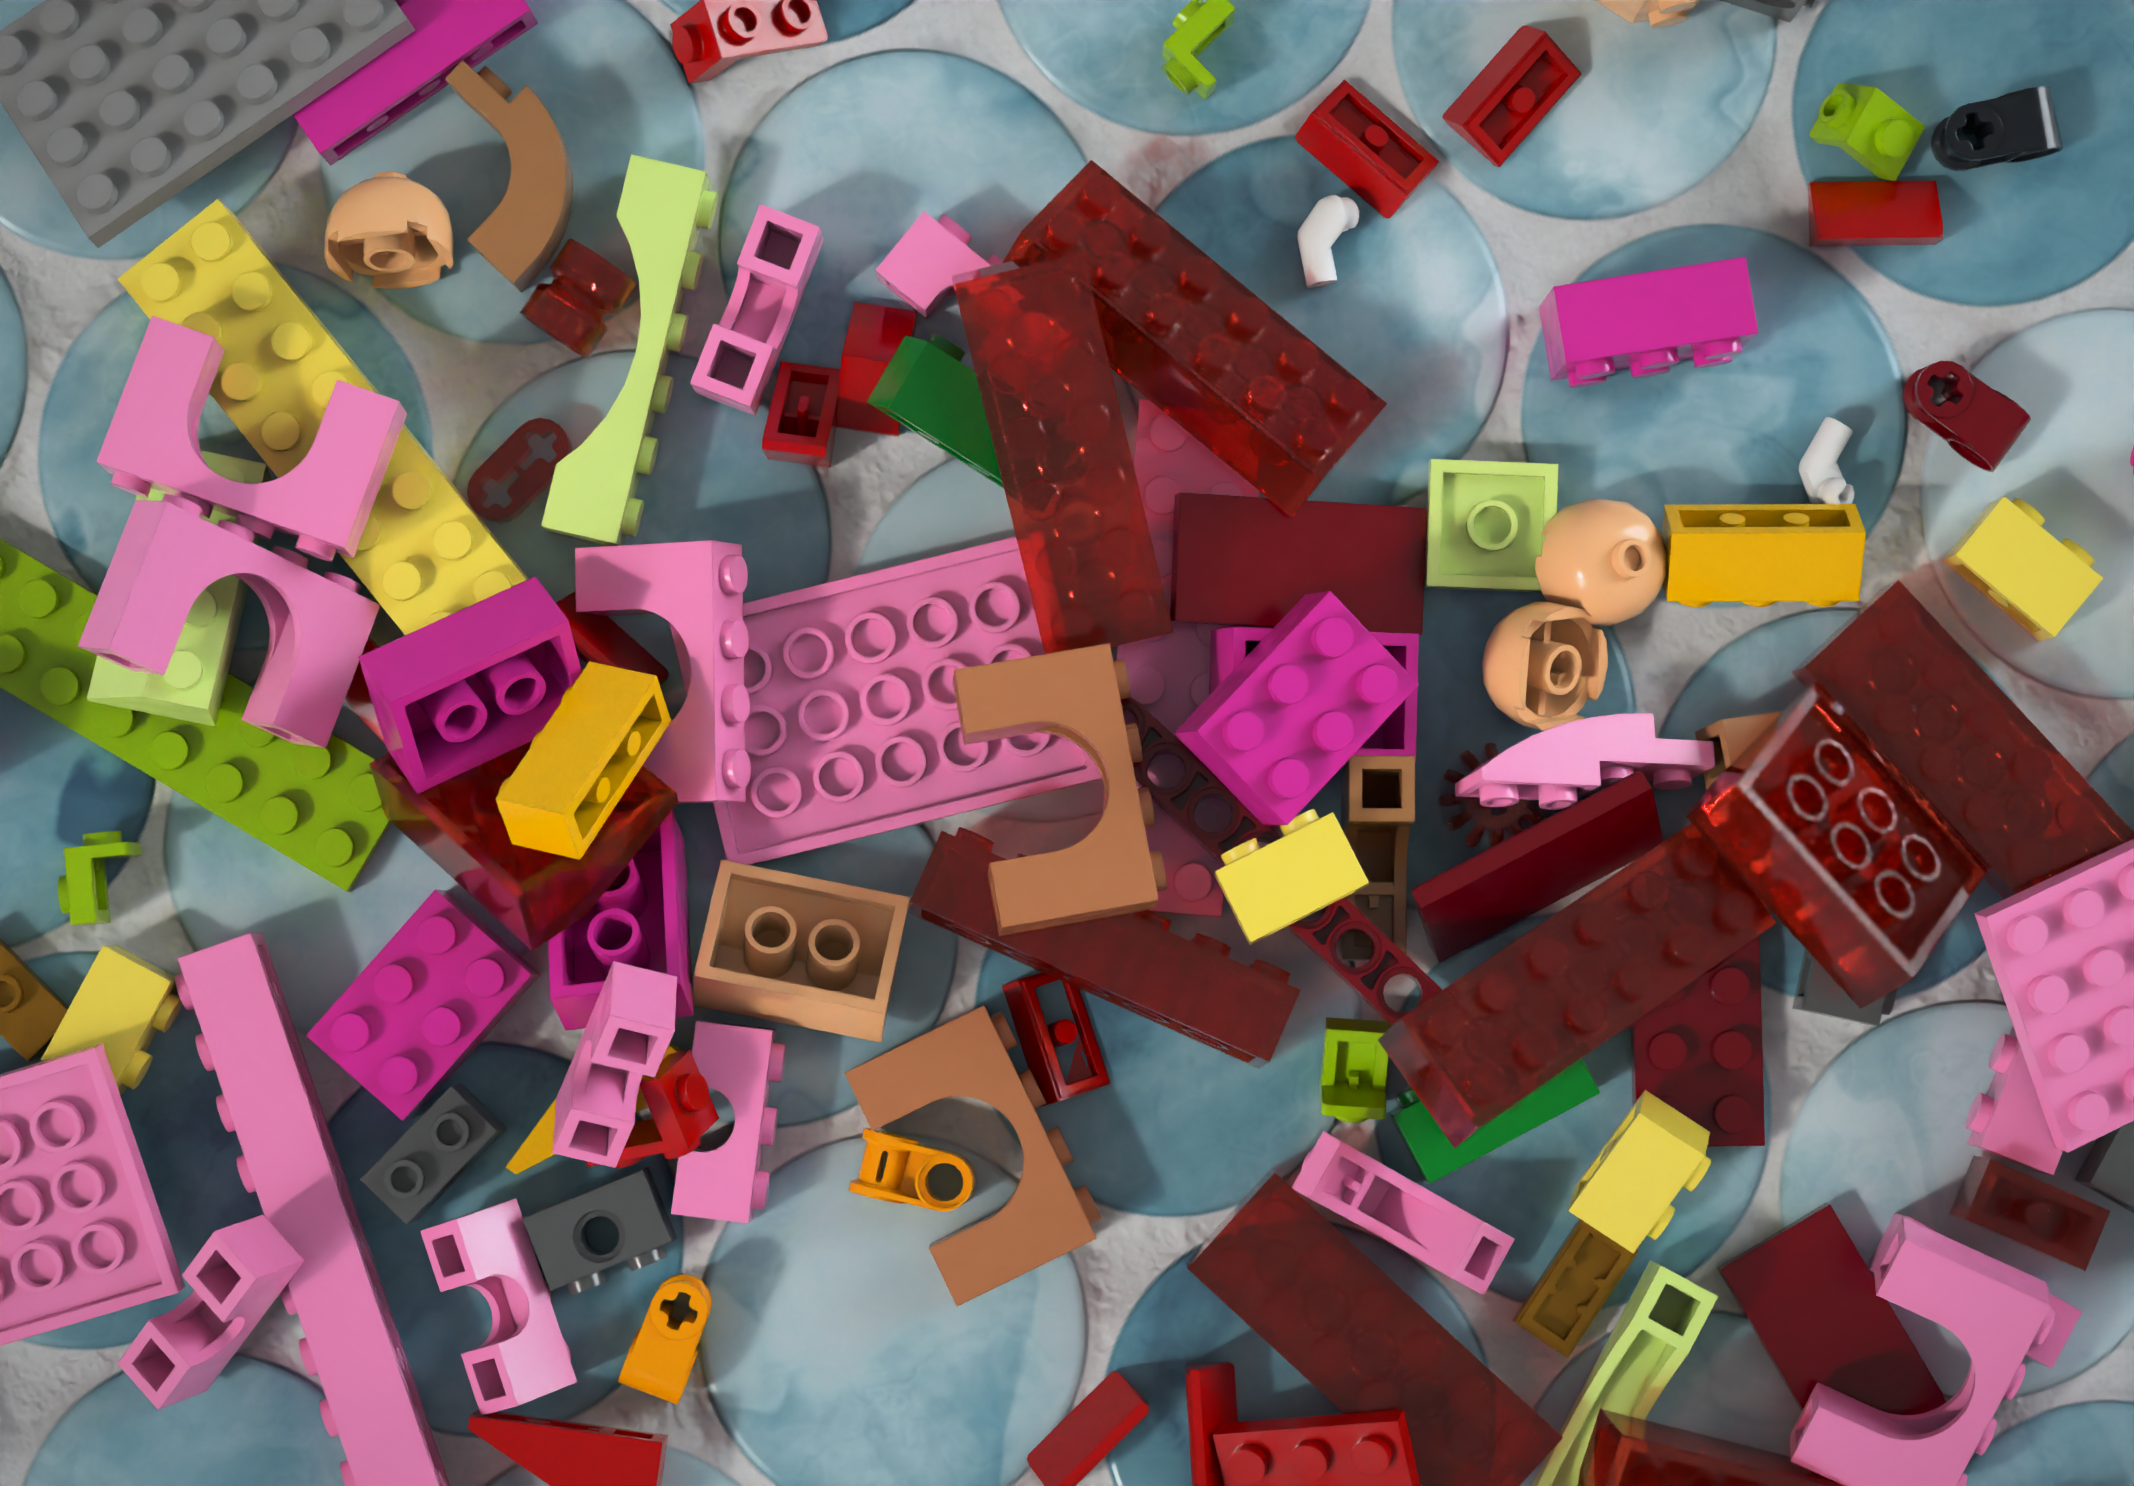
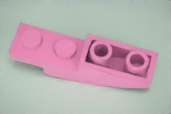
M1653 713L1590 717L1555 726L1532 735L1504 750L1456 782L1455 796L1479 797L1480 805L1486 807L1510 806L1517 804L1519 799L1539 800V807L1542 809L1560 810L1577 803L1578 798L1594 789L1608 787L1637 771H1642L1648 781H1653L1655 789H1683L1692 785V778L1715 767L1713 741L1655 738Z

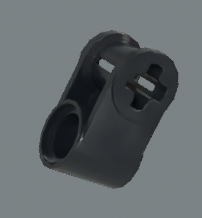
M2049 86L2027 88L1998 98L1963 105L1956 109L1949 117L1944 118L1935 127L1931 137V150L1935 159L1943 167L1953 171H1965L2003 162L2018 163L2048 156L2063 149ZM1962 128L1964 134H1975L1977 143L1972 146L1969 140L1959 141L1957 131Z

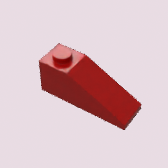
M479 1409L469 1417L468 1429L550 1486H661L668 1435L505 1412L481 1415Z

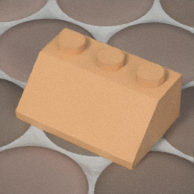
M721 860L693 975V1005L881 1043L896 976L910 897Z

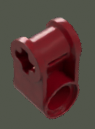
M1939 361L1915 371L1907 378L1903 387L1902 400L1907 412L1914 419L1944 439L1964 459L1988 472L1995 471L2031 421L2029 414L2015 401L1990 388L1963 366L1953 361ZM1942 380L1945 386L1941 394L1947 401L1934 405L1930 401L1934 390L1928 384Z

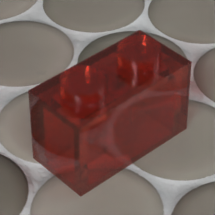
M1973 1156L1949 1214L2065 1265L2086 1271L2110 1210L1992 1159Z

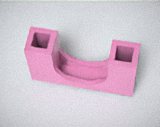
M152 316L96 461L109 474L113 475L110 484L148 498L152 488L187 499L202 508L199 517L209 519L212 510L236 517L235 524L253 531L256 537L265 540H271L274 531L298 539L295 546L297 550L322 560L332 562L336 552L354 558L407 416L401 403L398 400L337 380L313 445L301 463L289 473L264 483L252 484L228 480L209 469L201 453L198 438L200 416L225 350L213 336Z
M165 494L162 501L135 500L78 647L134 672L164 675L188 613L196 598L214 581L228 575H234L248 584L257 594L265 609L269 625L267 654L241 720L293 744L326 748L358 666V657L363 653L381 605L359 595L361 584L348 577L333 572H325L322 577L306 569L309 559L301 554L277 546H273L270 552L254 544L256 534L243 526L224 520H219L218 525H214L200 518L202 508L187 499Z
M705 540L575 548L576 612L605 616L656 613L670 622L679 632L690 658L691 680L686 700L679 713L669 723V726L616 806L746 802V786L751 776V763L745 751V721L750 711V699L748 691L744 686V656L749 647V634L746 624L743 622V592L748 582V570L746 562L742 557V545Z
M1902 1217L1874 1271L1876 1296L1932 1320L1956 1335L1964 1344L1971 1357L1970 1368L1965 1382L1959 1391L1945 1404L1934 1410L1916 1415H1897L1883 1412L1817 1382L1789 1436L1791 1462L1844 1486H1966L1968 1475L1963 1472L1973 1453L1981 1456L1990 1445L1997 1425V1420L1992 1417L2003 1398L2010 1401L2017 1394L2026 1372V1365L2022 1361L2032 1342L2037 1345H2041L2053 1325L2056 1311L2051 1308L2052 1304L2047 1282Z

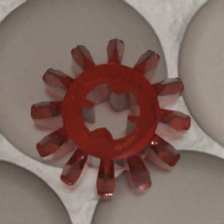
M1487 743L1483 746V763L1498 755L1495 743ZM1469 750L1459 755L1460 763L1468 774L1480 766L1475 755ZM1448 769L1444 772L1442 779L1448 784L1455 786V783L1465 776L1455 770ZM1449 793L1438 797L1439 806L1450 807L1459 805L1461 811L1460 814L1451 817L1445 823L1449 831L1460 828L1467 821L1472 824L1464 842L1470 848L1476 847L1485 830H1488V845L1491 848L1504 841L1503 828H1505L1510 837L1524 830L1518 822L1519 819L1531 825L1544 820V816L1540 812L1527 807L1528 801L1538 802L1539 800L1519 799L1517 804L1498 807L1501 814L1497 816L1491 815L1490 807L1480 805L1477 797H1457L1455 794Z

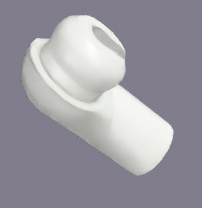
M1329 195L1319 200L1298 230L1297 240L1306 286L1308 288L1325 286L1338 281L1331 246L1342 232L1356 227L1360 216L1357 204L1349 197Z
M1825 417L1800 460L1799 473L1808 499L1812 504H1852L1854 499L1853 486L1846 484L1837 460L1853 431L1845 424L1830 417Z

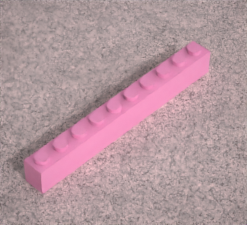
M248 933L177 958L182 973L175 975V984L180 1000L187 1011L195 1009L202 1030L201 1034L195 1036L198 1054L208 1072L216 1071L223 1094L216 1096L219 1116L228 1132L236 1130L244 1154L236 1159L242 1183L248 1193L257 1192L264 1216L304 1259L302 1265L281 1291L280 1296L289 1315L298 1313L306 1337L299 1340L302 1361L310 1376L319 1375L326 1399L319 1402L325 1428L330 1437L333 1438L338 1435L340 1437L347 1460L340 1463L344 1485L450 1486L263 933Z

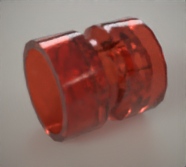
M568 239L549 267L554 280L551 284L538 283L519 313L570 350L589 359L608 331L603 320L606 314H619L638 285L629 276L589 248L573 239Z

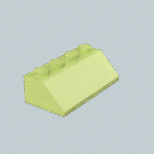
M201 451L209 469L221 477L235 482L252 484L271 481L268 467L265 463ZM151 488L148 498L136 495L135 500L162 501L167 493ZM212 510L209 519H202L218 525L219 520L235 523L236 517ZM259 537L255 538L254 544L259 545ZM228 575L214 581L201 592L188 613L164 675L134 672L97 655L87 700L216 727L249 585L234 575Z

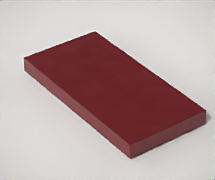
M1177 493L1175 494L1170 622L1274 628L1305 594L1331 591L1369 632L1422 635L1427 508Z
M1637 771L1414 887L1411 893L1429 946L1439 963L1664 846L1653 788L1643 772Z
M1823 1204L1717 1267L1801 1411H1803L1817 1382L1873 1408L1897 1415L1925 1413L1947 1402L1889 1302L1876 1296L1875 1279L1830 1204Z

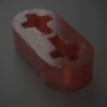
M544 418L528 420L521 425L475 471L469 480L467 495L469 504L474 511L489 522L495 523L509 522L518 517L552 483L556 464L572 452L571 440L565 430L554 421ZM552 433L556 435L557 439L552 444L553 450L557 453L555 459L548 463L545 459L538 458L524 471L520 465L533 451L532 447L527 443L530 437L537 434L545 439ZM516 471L520 476L507 490L508 495L513 499L511 503L505 508L494 503L487 509L483 504L488 497L487 491L483 488L484 484L490 479L501 484Z

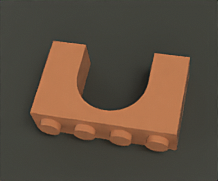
M1110 643L955 669L953 688L964 745L1033 733L1057 735L1075 743L1090 756L1100 772L1105 791V805L1102 818L1094 830L1080 842L1054 852L991 862L989 864L987 873L999 936L1154 909L1159 900L1157 891L1167 889L1166 873L1161 852H1149L1145 827L1155 825L1153 804L1149 788H1137L1133 763L1142 762L1141 741L1136 723L1125 725L1121 700L1130 698L1129 678L1124 660L1113 661Z
M986 1005L976 1008L845 1072L847 1080L872 1131L939 1099L970 1097L984 1101L998 1109L1010 1121L1018 1134L1023 1151V1172L1019 1184L1010 1199L994 1213L931 1243L929 1246V1250L956 1306L966 1303L1097 1239L1091 1224L1102 1220L1086 1184L1074 1189L1063 1167L1074 1162V1159L1058 1126L1046 1132L1035 1109L1046 1104V1101L1030 1068L1019 1074L1008 1050L1018 1046V1043L1003 1012L1000 1011L990 1016Z

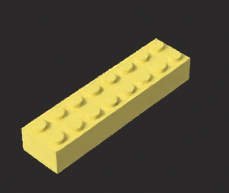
M216 199L118 278V281L150 320L152 316L213 336L225 352L209 393L278 478L293 470L308 454L316 438L337 380L380 394L240 220L219 199ZM403 424L354 558L340 554V556L403 634L407 635L522 583L529 578L414 435Z

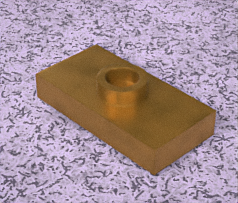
M0 938V1035L27 1062L33 1061L50 1044L69 1006Z
M1579 1218L1512 1321L1569 1358L1639 1251L1636 1249L1634 1253L1630 1252Z

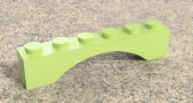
M631 154L616 217L630 244L639 278L641 320L636 353L625 385L607 416L579 447L560 460L555 466L541 527L549 533L604 546L624 545L626 535L636 537L644 508V500L635 498L640 475H651L659 445L658 438L650 437L656 412L666 413L673 389L674 377L665 375L670 351L681 352L687 332L688 315L680 313L685 289L696 290L703 264V254L695 252L700 228L710 230L717 207L718 192L709 190L711 182L705 171Z
M1651 1260L1649 1261L1531 1486L1610 1485L1637 1432L1673 1374L1689 1354L1719 1296Z

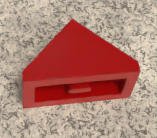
M854 302L841 357L836 428L899 437L901 423L869 404L867 400L905 335L914 337L917 311Z
M781 361L762 438V450L769 460L831 468L836 432L840 369Z

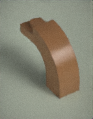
M462 60L445 79L453 91L504 138L511 161L510 181L502 201L467 240L479 254L522 293L550 262L566 232L573 203V175L569 154L563 137L549 112L527 85L508 103L506 99L513 92L496 74L486 66L476 73Z
M1352 756L1345 765L1340 826L1369 884L1345 898L1407 956V855L1410 828L1415 822V756ZM1349 931L1340 936V960L1369 961L1371 959L1373 948L1371 941L1366 935L1358 931Z

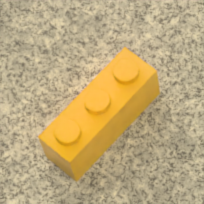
M1856 504L1664 505L1662 538L1667 551V571L1662 586L1667 602H1678L1688 607H1704L1712 602H1742L1749 606L1766 607L1773 605L1776 601H1805L1810 605L1828 607L1836 605L1840 601H1859L1866 531Z
M588 662L575 683L565 691L560 705L543 730L534 736L530 749L513 774L504 780L498 796L495 798L513 845L578 860L582 858L671 722L656 675Z

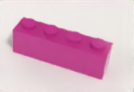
M395 0L415 31L297 111L293 116L319 154L331 166L448 86L449 84L445 78L462 60L473 69L537 25L538 22L524 0Z

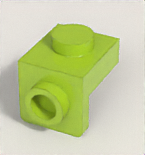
M1192 0L1172 21V25L1177 30L1163 43L1161 57L1167 63L1162 69L1171 82L1186 95L1195 90L1206 100L1215 91V77L1196 58L1233 23L1236 8L1228 0H1207L1205 3L1202 0Z
M1838 83L1832 93L1821 104L1819 116L1809 136L1819 144L1840 147L1879 179L1896 181L1926 126L1877 87Z
M122 831L83 834V846L64 848L66 875L59 876L58 879L60 908L63 914L70 913L71 925L86 926L111 923L105 860L142 856L141 843L122 842Z
M1326 1017L1319 1084L1322 1115L1334 1116L1341 1121L1349 1123H1360L1368 1119L1381 1120L1385 1118V1087L1391 1039V1027L1386 1021Z

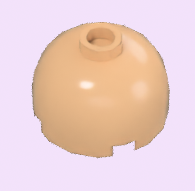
M398 172L378 173L371 179L363 180L344 191L330 212L325 231V260L327 266L340 278L353 282V271L363 275L372 276V287L403 289L431 284L441 278V267L446 264L451 269L454 264V238L449 213L441 199L422 184L412 181L406 175Z
M1591 499L1563 507L1546 523L1541 536H1547L1543 542L1542 555L1536 556L1535 571L1541 592L1548 602L1585 609L1592 617L1583 618L1593 627L1611 626L1640 615L1656 600L1666 577L1667 551L1661 533L1646 513L1627 502Z
M1533 602L1507 613L1495 625L1486 642L1482 660L1483 683L1492 702L1511 720L1523 726L1545 731L1561 724L1584 719L1585 717L1576 714L1583 708L1586 700L1597 701L1603 690L1608 668L1607 640L1601 629L1593 628L1583 618L1592 617L1585 609L1552 602Z

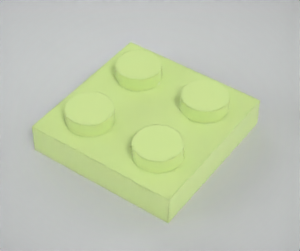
M1431 459L1429 461L1424 588L1542 593L1535 571L1536 556L1542 555L1543 542L1547 536H1541L1545 525L1557 514L1559 464Z

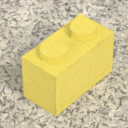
M2003 496L1991 502L1942 561L2041 642L2053 638L2059 633L2102 581L2103 577L2091 568L2095 561L2087 551L2069 539H2063L2060 543L2041 527L2045 523V519L2034 507L2019 498H2014L2011 502Z
M1313 808L1296 816L1288 825H1280L1279 827L1284 837L1262 848L1259 846L1256 838H1253L1221 855L1225 866L1215 871V877L1250 945L1345 898L1369 884L1333 812L1319 819Z
M103 945L41 1060L45 1061L103 1043L119 1093L123 1094L127 1087L134 1090L140 1084L151 1065L153 1056L146 1053L157 1030L165 1033L175 1021L182 1007L180 997L177 996L175 976L117 945Z
M1644 1090L1575 1185L1568 1211L1634 1253L1646 1236L1656 1240L1665 1230L1676 1209L1670 1203L1683 1187L1691 1192L1704 1177L1711 1164V1159L1705 1156L1710 1132L1647 1090Z

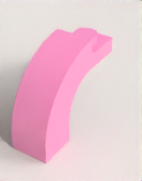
M1325 1131L1322 1132L1314 1148L1305 1157L1302 1170L1292 1186V1189L1351 1220L1482 1295L1487 1291L1515 1240L1513 1237Z

